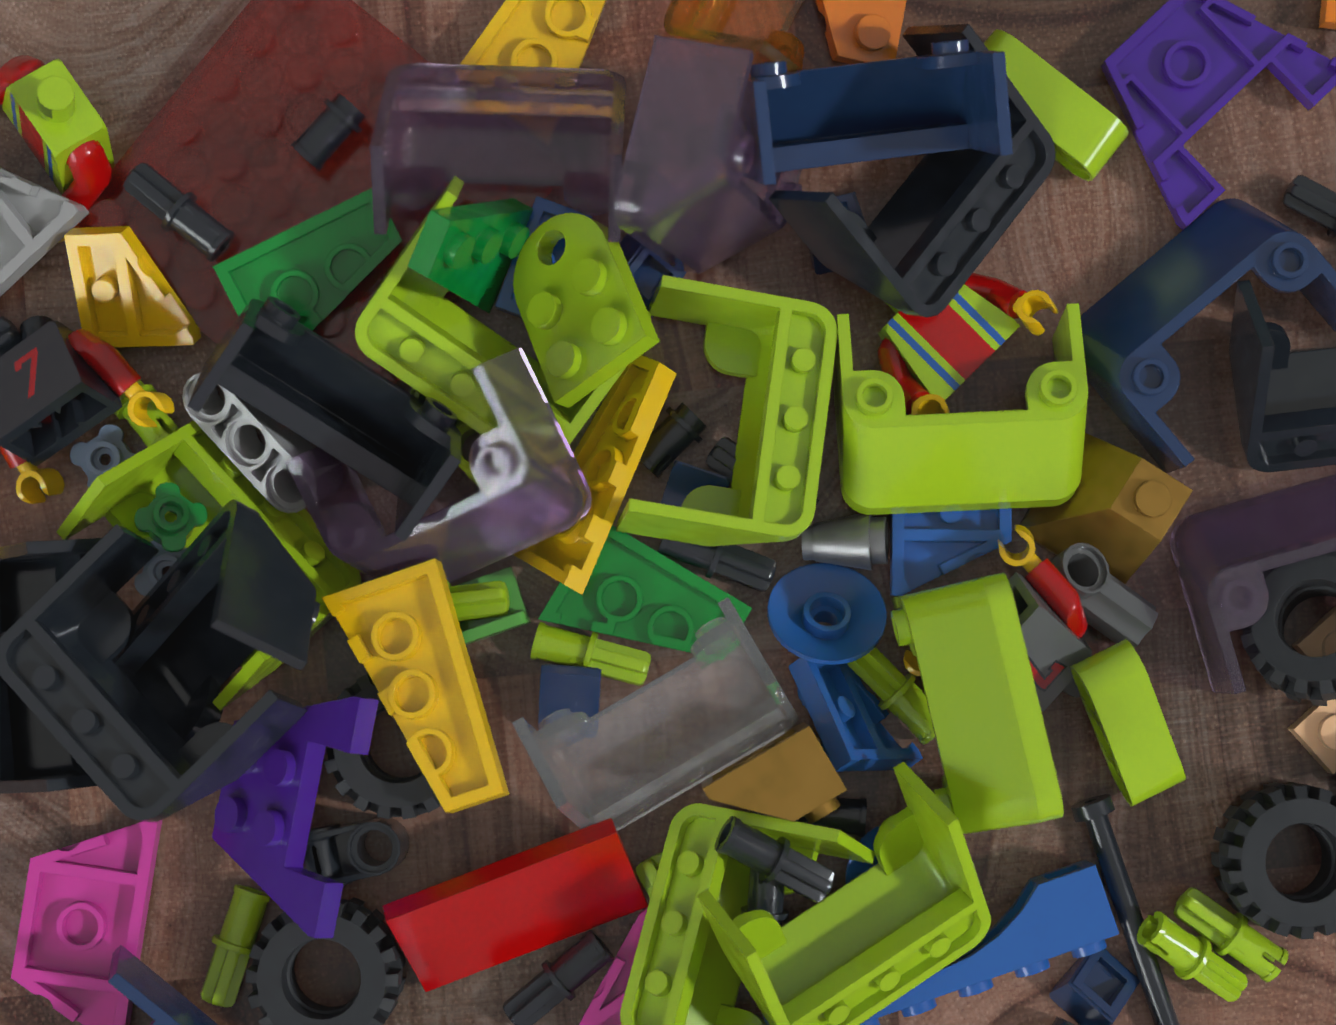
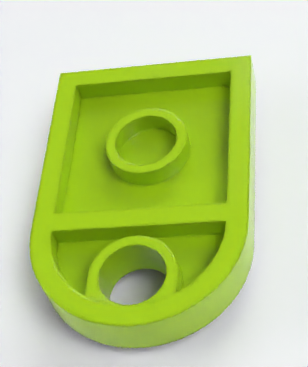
M564 213L548 219L529 236L516 262L513 278L514 296L554 403L570 408L660 341L616 236L608 227L579 213ZM565 238L564 253L553 264V249L559 240Z

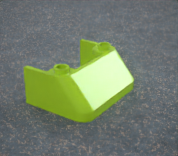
M454 175L431 210L451 207L458 198L464 181ZM427 214L357 320L355 338L360 350L368 358L425 397L433 398L447 406L456 414L459 420L524 464L540 467L555 462L568 448L625 368L570 408L554 403L538 361L445 298L444 296L448 292L446 288L408 267L428 217Z
M662 275L649 305L651 316L706 325L703 350L708 363L720 373L746 378L735 452L736 461L733 466L731 488L712 485L698 487L686 496L681 507L630 498L618 518L616 531L701 546L785 542L797 538L808 528L815 515L838 337L837 323L833 315L824 306L811 301Z
M1079 303L1066 305L1052 337L1054 362L1039 366L1029 377L1025 388V410L906 415L904 392L894 377L878 370L853 371L849 314H837L838 337L833 368V390L840 486L845 502L853 510L865 515L1052 507L1065 503L1073 496L1082 477L1088 401Z
M194 420L99 475L56 531L63 540H66L105 517L113 527L118 524L151 542L153 539L149 536L148 532H140L135 527L134 515L139 508L147 507L156 497L155 491L157 486L162 483L171 482L180 488L182 496L192 503L198 502L203 504L207 510L205 524L193 529L191 536L186 540L185 548L191 545L220 510L233 499L256 510L316 588L315 601L319 602L320 610L312 626L311 637L333 617L322 597L361 584V575L355 563L305 509L296 513H285L272 506ZM167 513L165 515V519L168 522H174L177 519L174 513ZM255 649L241 664L242 669L212 703L220 711L275 671L283 662Z
M1003 572L893 597V607L897 609L891 611L895 637L899 647L909 645L912 654L917 658L943 767V788L935 789L933 793L958 818L963 834L1035 824L1062 818L1064 816L1061 791L1014 596L1006 574Z
M904 761L893 769L907 807L897 814L888 817L880 825L873 843L878 864L784 926L780 927L772 914L765 910H753L742 913L732 920L708 889L697 895L722 951L769 1025H860L973 949L987 934L991 924V915L959 820Z
M695 803L682 808L674 816L669 826L620 1010L621 1025H766L764 1020L758 1015L747 1010L735 1008L741 979L722 951L697 897L698 894L708 889L732 920L740 915L741 907L747 905L750 868L724 853L715 851V842L718 834L731 816L739 818L741 822L775 840L785 837L790 841V848L814 861H817L819 853L873 864L875 852L837 829L702 803ZM785 887L784 895L796 893Z

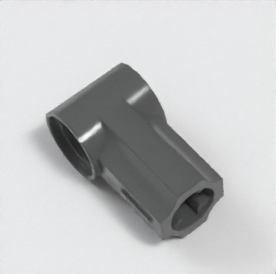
M1077 543L1071 545L1050 560L1077 590L1087 623L1117 644L1127 639L1135 648L1152 629L1159 614L1155 611L1156 607L1111 575L1104 555L1097 548L1087 543Z

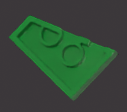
M374 186L213 266L238 316L251 299L265 302L269 296H273L295 309L300 315L298 322L313 331L403 240L377 188Z
M515 198L430 210L408 267L485 312L490 313L512 259L520 254L523 245L529 238L530 231L526 226L533 208Z
M612 525L583 595L559 583L538 620L723 659L752 608L627 533L616 531L617 527Z

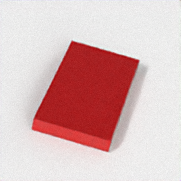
M608 818L383 905V910L389 928L425 992H428L646 908L648 903L612 818Z

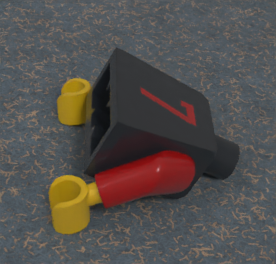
M38 315L24 320L19 328L22 341L0 356V452L10 469L17 467L20 472L16 481V493L22 501L29 504L45 502L46 498L43 492L48 496L63 493L65 485L61 474L53 468L38 469L37 466L122 408L120 396L123 394L129 399L128 415L136 425L158 427L147 414V406L151 400L163 413L173 414L174 403L167 394L145 391L138 381L142 377L115 347L85 329L73 331L59 321H53L46 316Z

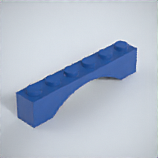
M1082 860L1030 878L1015 903L988 930L977 946L860 1025H880L879 1017L901 1010L903 1017L927 1012L937 1006L935 998L957 990L960 997H969L982 993L994 986L992 978L1012 971L1015 972L1017 978L1040 973L1050 967L1048 959L1070 951L1073 958H1081L1107 948L1105 939L1120 933L1096 865L1087 860ZM763 1015V1018H764V1021H765L766 1025H769V1023L767 1022L766 1018H765L764 1015Z

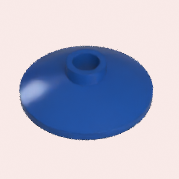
M815 563L790 571L776 583L769 597L767 617L774 636L789 652L813 663L837 665L860 659L877 646L885 630L887 611L880 592L865 576L845 566ZM819 622H826L832 626L821 625Z

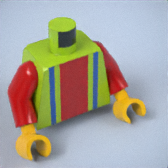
M29 55L14 57L0 67V105H2V109L62 196L84 205L89 210L112 180L113 171H115L107 127L60 59H55L45 65L42 60ZM80 222L74 228H80ZM64 237L58 243L64 242Z
M972 273L948 306L936 316L921 317L907 315L886 303L896 315L879 332L882 340L877 350L880 368L882 372L894 377L901 385L905 398V410L908 415L950 413L945 400L1020 327L1014 319L1020 318L1028 331L1033 335L1039 336L1045 332V329L1039 321L1032 318L1033 315L1041 309H1048L1054 314H1058V308L1044 291L1031 290L1026 292L1001 279Z

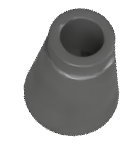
M860 513L809 525L802 533L803 560H815L816 562L873 570L875 564H887L888 527L886 517H872V515Z

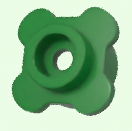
M166 482L157 486L155 491L156 497L147 507L139 508L135 512L134 524L140 532H148L149 536L155 542L161 544L165 551L175 553L185 548L186 540L191 536L195 527H201L205 524L207 510L203 504L198 502L192 503L182 496L180 488L176 484ZM167 513H174L177 519L174 522H168L165 519V515Z

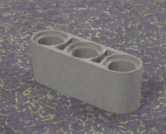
M201 372L187 380L183 387L182 399L190 417L272 506L285 513H296L333 492L337 486L338 472L336 464L327 452L222 386L220 387L224 392L225 402L221 400L215 387L199 413H197L187 405ZM256 427L259 430H261L262 434L264 435L266 442L265 445H263L258 439ZM296 471L304 478L306 490L297 481Z

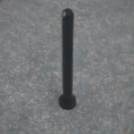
M1104 794L1080 801L1070 808L1075 822H1085L1154 1025H1180L1156 954L1137 942V933L1144 919L1108 814L1115 810L1111 795Z

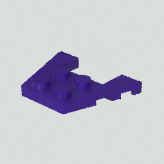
M1168 0L1101 65V69L1173 219L1181 230L1185 229L1225 191L1184 148V143L1259 72L1267 68L1308 111L1336 86L1335 57L1329 59L1306 47L1307 42L1288 33L1285 36L1254 20L1256 17L1254 14L1227 0Z
M354 696L304 706L307 712L239 779L221 788L219 802L215 809L212 839L312 938L334 937L344 885L342 882L303 868L325 749L327 746L349 754H369L379 700L374 698Z

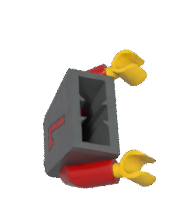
M1014 525L1017 533L1028 543L1025 550L1021 553H1011L999 539L998 547L1003 561L1012 566H1023L1028 572L1025 578L1015 572L1008 581L1014 596L1041 712H1044L1061 692L1071 697H1080L1070 666L1092 656L1093 651L1082 637L1086 632L1088 623L1077 590L1048 558L1042 561L1035 554L1034 538L1030 530L1022 525ZM906 650L903 659L905 668L911 674L921 676L916 656L911 651Z

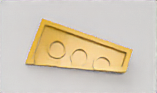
M505 0L453 73V80L550 147L606 0Z
M642 355L625 368L605 397L515 551L514 556L583 595L677 373L662 363Z
M434 558L322 597L331 615L337 618L349 640L347 642L357 660L364 665L379 693L377 695L388 714L394 717L405 736L407 747L446 813H455L509 795L442 562Z

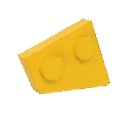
M130 226L72 228L64 235L82 329L90 331L113 347L194 345L201 338L200 328Z

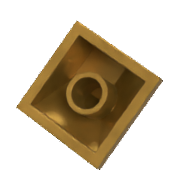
M1085 433L1082 477L1073 496L1058 506L1030 508L1020 525L1030 530L1034 542L1055 555L1077 543H1087L1097 548L1104 555L1109 565L1110 574L1126 584L1162 541L1193 490L1145 459Z
M804 722L701 781L702 788L710 800L793 822L805 816L809 824L839 808L841 805L836 796L847 790L812 729Z

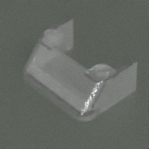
M729 597L718 602L725 617L709 621L695 633L697 640L690 649L693 658L599 713L589 717L585 712L572 713L569 708L561 709L544 718L539 723L540 730L538 731L523 717L512 723L557 809L581 829L612 818L617 831L777 739L797 723L799 719L797 713Z

